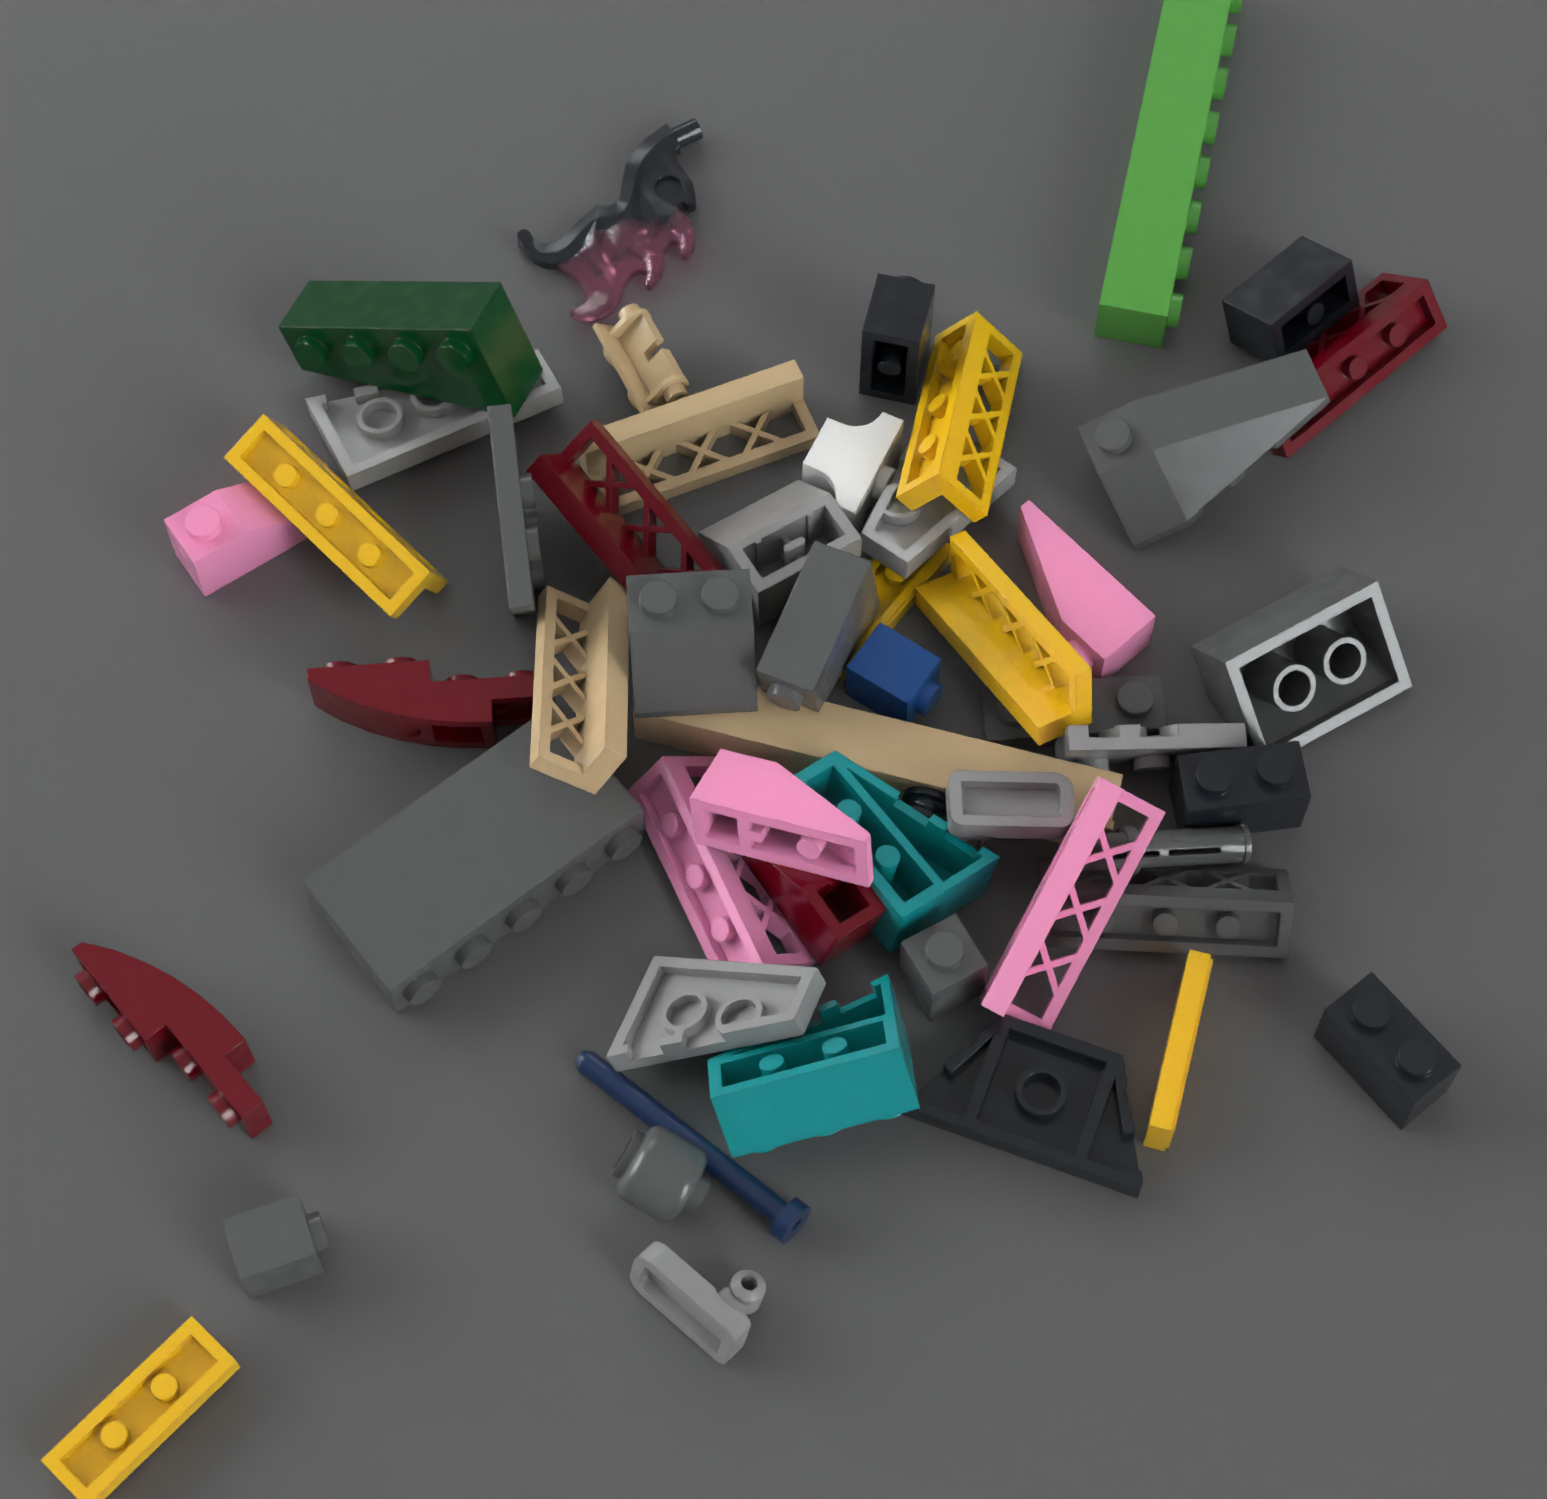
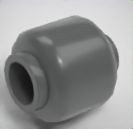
M654 1126L645 1134L635 1130L611 1171V1175L618 1178L616 1186L618 1196L623 1201L660 1222L672 1221L682 1209L693 1215L705 1198L712 1183V1180L702 1175L707 1163L705 1151L664 1126Z

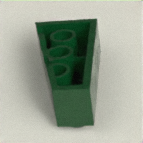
M308 281L278 326L302 370L487 411V406L511 404L514 418L543 372V368L501 282Z

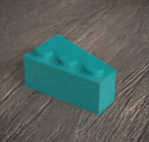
M835 750L795 774L798 779L870 833L874 880L870 886L887 908L872 932L890 954L900 948L902 941L946 919L987 892L1000 858L998 855L984 846L978 851L960 838L952 835L948 831L947 822L935 814L929 819L899 799L901 792Z
M889 974L870 982L873 993L839 1008L838 1003L834 999L817 1007L820 1018L808 1024L804 1035L730 1049L707 1060L710 1099L732 1158L750 1153L768 1152L784 1144L814 1136H829L841 1129L878 1119L889 1120L902 1113L920 1109L908 1033Z

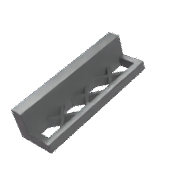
M1039 858L1038 884L1042 881L1053 859ZM1198 865L1141 868L1137 875H1132L1094 949L1188 954L1189 949L1211 955L1289 959L1295 901L1288 872L1282 869ZM1108 870L1080 873L1074 884L1080 904L1106 895L1112 884ZM1069 895L1061 910L1072 907ZM1099 907L1083 912L1087 928ZM1075 914L1055 920L1044 940L1046 947L1078 948L1082 935Z

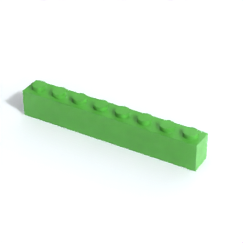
M1164 0L1102 288L1094 336L1162 348L1166 326L1173 328L1178 326L1184 294L1174 293L1173 288L1175 279L1187 281L1193 247L1182 246L1184 234L1196 235L1202 202L1191 199L1194 188L1205 190L1211 156L1201 155L1203 143L1214 145L1220 112L1210 110L1212 99L1223 101L1229 68L1218 65L1220 56L1230 58L1232 56L1238 25L1227 23L1229 13L1240 15L1243 0Z

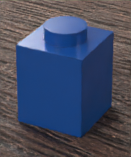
M880 622L846 667L845 694L879 715L912 722L918 713L924 717L927 716L943 691V685L939 683L941 658Z

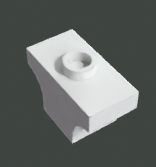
M884 412L875 421L863 426H849L827 417L803 461L802 481L829 492L858 533L876 499L880 498L885 486L890 485L897 471L893 467L902 452L904 420Z

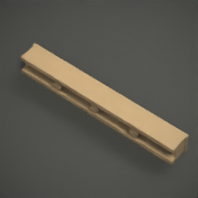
M757 685L758 711L635 718L633 709L635 738L705 756L716 757L719 750L724 749L777 762L793 775L836 750L901 792L899 796L901 801L905 789L909 787H930L945 793L950 775L957 770L1054 772L1066 776L1071 781L1074 789L1076 816L1097 776L1118 787L1121 786L1123 774L829 702H824L819 712L801 706L799 711H790L769 701L765 696L766 692L762 691L760 685ZM1115 809L1104 827L1105 833H1112L1114 821L1112 820ZM1063 837V838H1060V839H1044V840H1048V841H1052V842H1056V843H1060V844H1061L1062 841H1063V839H1064V837Z

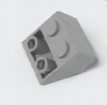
M800 479L698 532V538L725 570L750 568L753 619L758 627L782 614L814 541L861 557L862 538L829 492Z

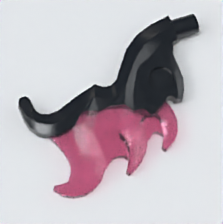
M695 118L672 128L665 124L645 138L633 150L625 165L620 197L615 204L610 206L596 205L562 238L553 243L543 244L537 242L526 229H522L517 233L518 245L530 261L545 269L561 270L583 288L586 293L585 305L572 309L571 319L581 322H596L608 317L619 306L624 288L629 280L636 275L647 276L646 289L651 291L662 278L665 265L664 257L670 246L681 247V259L686 262L694 252L696 244L694 227L689 218L681 211L684 210L687 213H691L696 210V195L693 183L678 163L677 156L681 154L680 148L703 139L701 127Z

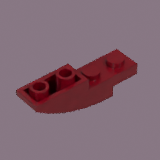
M394 657L384 663L356 665L348 661H334L326 664L324 667L307 668V681L317 708L355 727L399 741L449 748H492L497 744V726L521 725L532 720L534 671L530 670L514 671L507 674L506 677L478 678L473 675L458 674L447 678L445 681H433L429 660L417 661L410 657Z
M81 942L71 949L82 971L74 976L75 980L95 1006L106 1000L118 1016L110 1022L133 1052L143 1045L156 1063L170 1054L189 1081L193 1082L201 1076L213 1090V1093L206 1100L229 1129L239 1122L253 1139L272 1124L263 1101L240 1074L255 1062L247 1041L218 1010L198 993L173 976L142 960L113 949Z

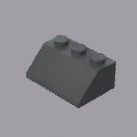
M1343 567L1325 574L1190 646L1211 703L1226 723H1245L1247 747L1299 741L1300 747L1412 687L1379 582Z

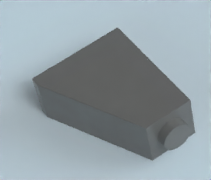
M814 541L756 669L762 691L766 692L765 696L769 701L790 711H799L801 706L816 712L820 711L880 607L871 561Z

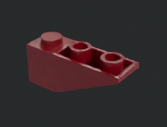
M740 855L820 967L869 937L887 910L871 886L865 887Z

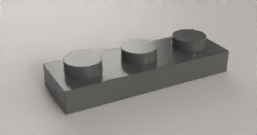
M1161 673L1092 678V723L1088 724L1089 738L1098 737L1099 731L1112 729L1117 725L1140 724L1141 727L1147 728V736L1160 735L1159 728L1168 726ZM980 686L979 700L984 741L1017 749L1055 746L1054 743L1058 738L1038 745L987 686Z

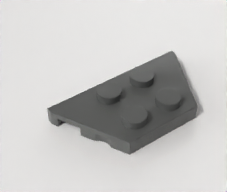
M511 404L487 406L509 610L513 616L535 614L537 610L534 591L544 590L546 586L532 474H520Z

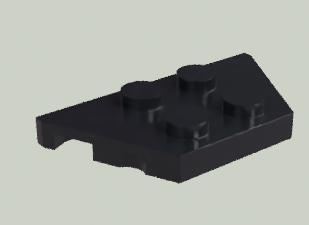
M1006 1014L1004 1017L1000 1015L996 1017L980 1032L979 1038L972 1045L958 1051L943 1065V1071L918 1092L920 1109L902 1113L906 1117L1137 1199L1143 1184L1142 1172L1138 1168L1134 1143L1135 1128L1132 1109L1128 1105L1126 1093L1127 1078L1123 1055Z

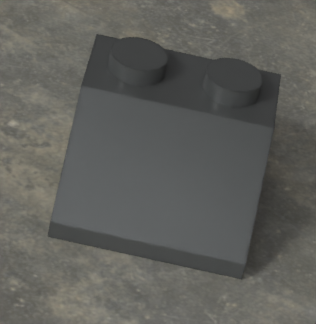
M750 568L626 576L635 718L758 711Z

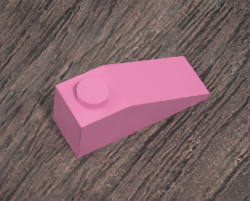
M250 482L215 490L164 519L176 556L205 597L307 539Z
M1030 500L1025 502L1020 507L1017 538L1046 619L1092 668V678L1112 677L1150 644L1156 616Z
M720 749L689 797L696 844L865 887H870L874 880L870 833L777 762Z

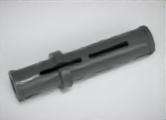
M1244 824L1226 827L1156 830L1133 875H1137L1141 868L1226 863L1247 864L1252 855L1251 833ZM1132 825L1119 826L1115 833L1105 834L1109 847L1112 848L1134 841L1139 831ZM1099 839L1091 854L1102 851ZM1129 851L1112 856L1116 870L1120 869ZM1105 858L1085 864L1081 872L1108 870Z

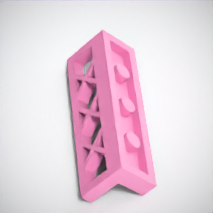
M662 756L628 792L643 808L647 834L707 959L805 967L813 966L816 963L815 959L741 856L695 843L689 801L695 786L690 777H701L702 779L715 756ZM740 877L755 888L761 901H758L745 891ZM766 930L781 941L786 953L776 954L765 932Z
M1096 777L979 998L980 1004L1002 1017L1006 1014L1051 1030L1166 813L1165 811L1101 777ZM1118 802L1147 817L1134 841L1112 848L1109 847L1104 827ZM1099 839L1102 851L1091 854ZM1129 851L1117 872L1112 856ZM1105 858L1112 880L1111 886L1104 897L1080 904L1074 886L1085 864ZM1069 895L1072 907L1061 910ZM1099 907L1087 928L1083 912ZM1075 914L1082 935V940L1074 953L1050 960L1044 940L1055 920ZM1040 951L1043 962L1032 965ZM1069 963L1060 982L1057 984L1053 968ZM1046 970L1053 995L1042 1016L1038 1017L1012 1003L1025 976Z

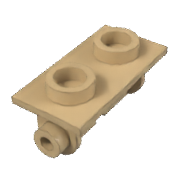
M635 303L629 304L620 310L618 314L620 320L615 326L595 323L592 326L604 347L603 354L606 360L618 372L628 390L627 396L630 403L640 413L689 396L687 392L689 382L682 373L671 351L661 348L654 357L651 355L664 342V339L647 309L640 308Z

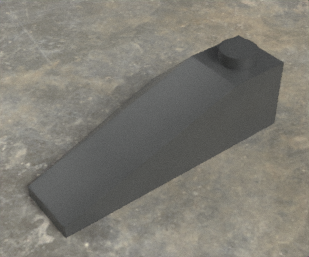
M1307 349L1131 401L1078 426V429L1103 486L1133 547L1137 551L1194 523L1205 513L1203 507L1228 485L1231 488L1237 485L1247 476L1245 470L1270 448H1279L1331 401Z

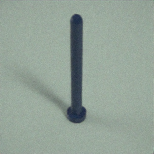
M584 1050L578 1055L575 1060L578 1072L648 1127L664 1126L702 1148L707 1156L705 1171L772 1223L769 1234L785 1244L800 1230L811 1211V1207L798 1197L793 1198L788 1203L620 1071L616 1072L611 1064L594 1051Z

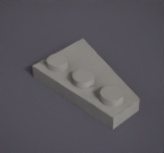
M973 441L977 453H980V444ZM908 445L900 458L899 468L890 485L885 486L861 532V550L905 579L948 543L950 536L959 533L972 522L943 495L914 511H911L896 498ZM1002 458L999 460L990 505L1015 483L1017 468ZM959 467L957 480L972 492L964 468Z
M1245 723L1174 724L1159 728L1160 735L1147 736V728L1141 727L1140 724L1117 725L1112 729L1099 731L1098 737L1089 738L1088 725H1068L1064 730V735L1060 736L1054 743L1055 756L1058 759L1109 771V764L1132 762L1134 772L1162 771L1170 769V760H1176L1177 755L1247 747Z
M654 956L606 1058L614 1070L619 1072L804 1035L826 982L817 967Z

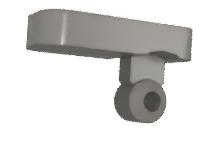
M957 770L950 775L945 791L948 830L952 835L960 838L972 847L986 843L990 837L1060 839L1066 835L1075 817L1073 785L1066 776L1060 773Z
M658 1241L651 1243L634 1259L630 1272V1280L637 1292L720 1364H726L744 1346L751 1327L747 1314H752L759 1309L766 1292V1283L760 1274L752 1270H741L734 1274L729 1287H724L717 1293L714 1286L669 1247Z

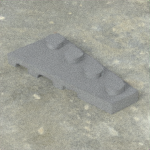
M538 349L534 351L543 368V372L516 417H513V423L564 403L561 386ZM372 385L353 388L355 396L327 402L325 394L305 398L315 425L345 481L353 491L490 434L487 411L389 389L379 391L378 387Z

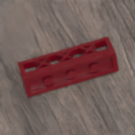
M1381 273L1358 292L1359 304L1304 348L1307 349L1331 402L1279 448H1270L1273 455L1284 458L1292 456L1447 328L1428 279Z
M599 420L590 421L561 453L541 454L526 470L527 473L532 474V479L626 591V576L725 570ZM593 442L606 455V480H591L576 462ZM620 473L627 481H619ZM599 488H606V496ZM619 488L634 489L643 499V524L627 523L619 513ZM657 517L664 525H657ZM636 532H643V540ZM656 533H672L681 544L680 568L665 567L656 557ZM694 561L701 569H694Z

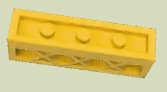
M977 311L935 336L896 498L911 511L943 495L974 523L988 515L1023 354ZM987 349L1001 361L999 372H995ZM978 385H982L990 405V412H986L978 392ZM971 425L981 446L980 453H977L968 431ZM959 467L964 468L972 492L957 480Z
M263 414L225 455L224 458L390 617L397 619L424 589L438 594L449 582L286 426Z
M966 530L950 536L951 573L915 587L916 606L1038 745L1063 736L1064 730L1068 725L1091 724L1092 668Z

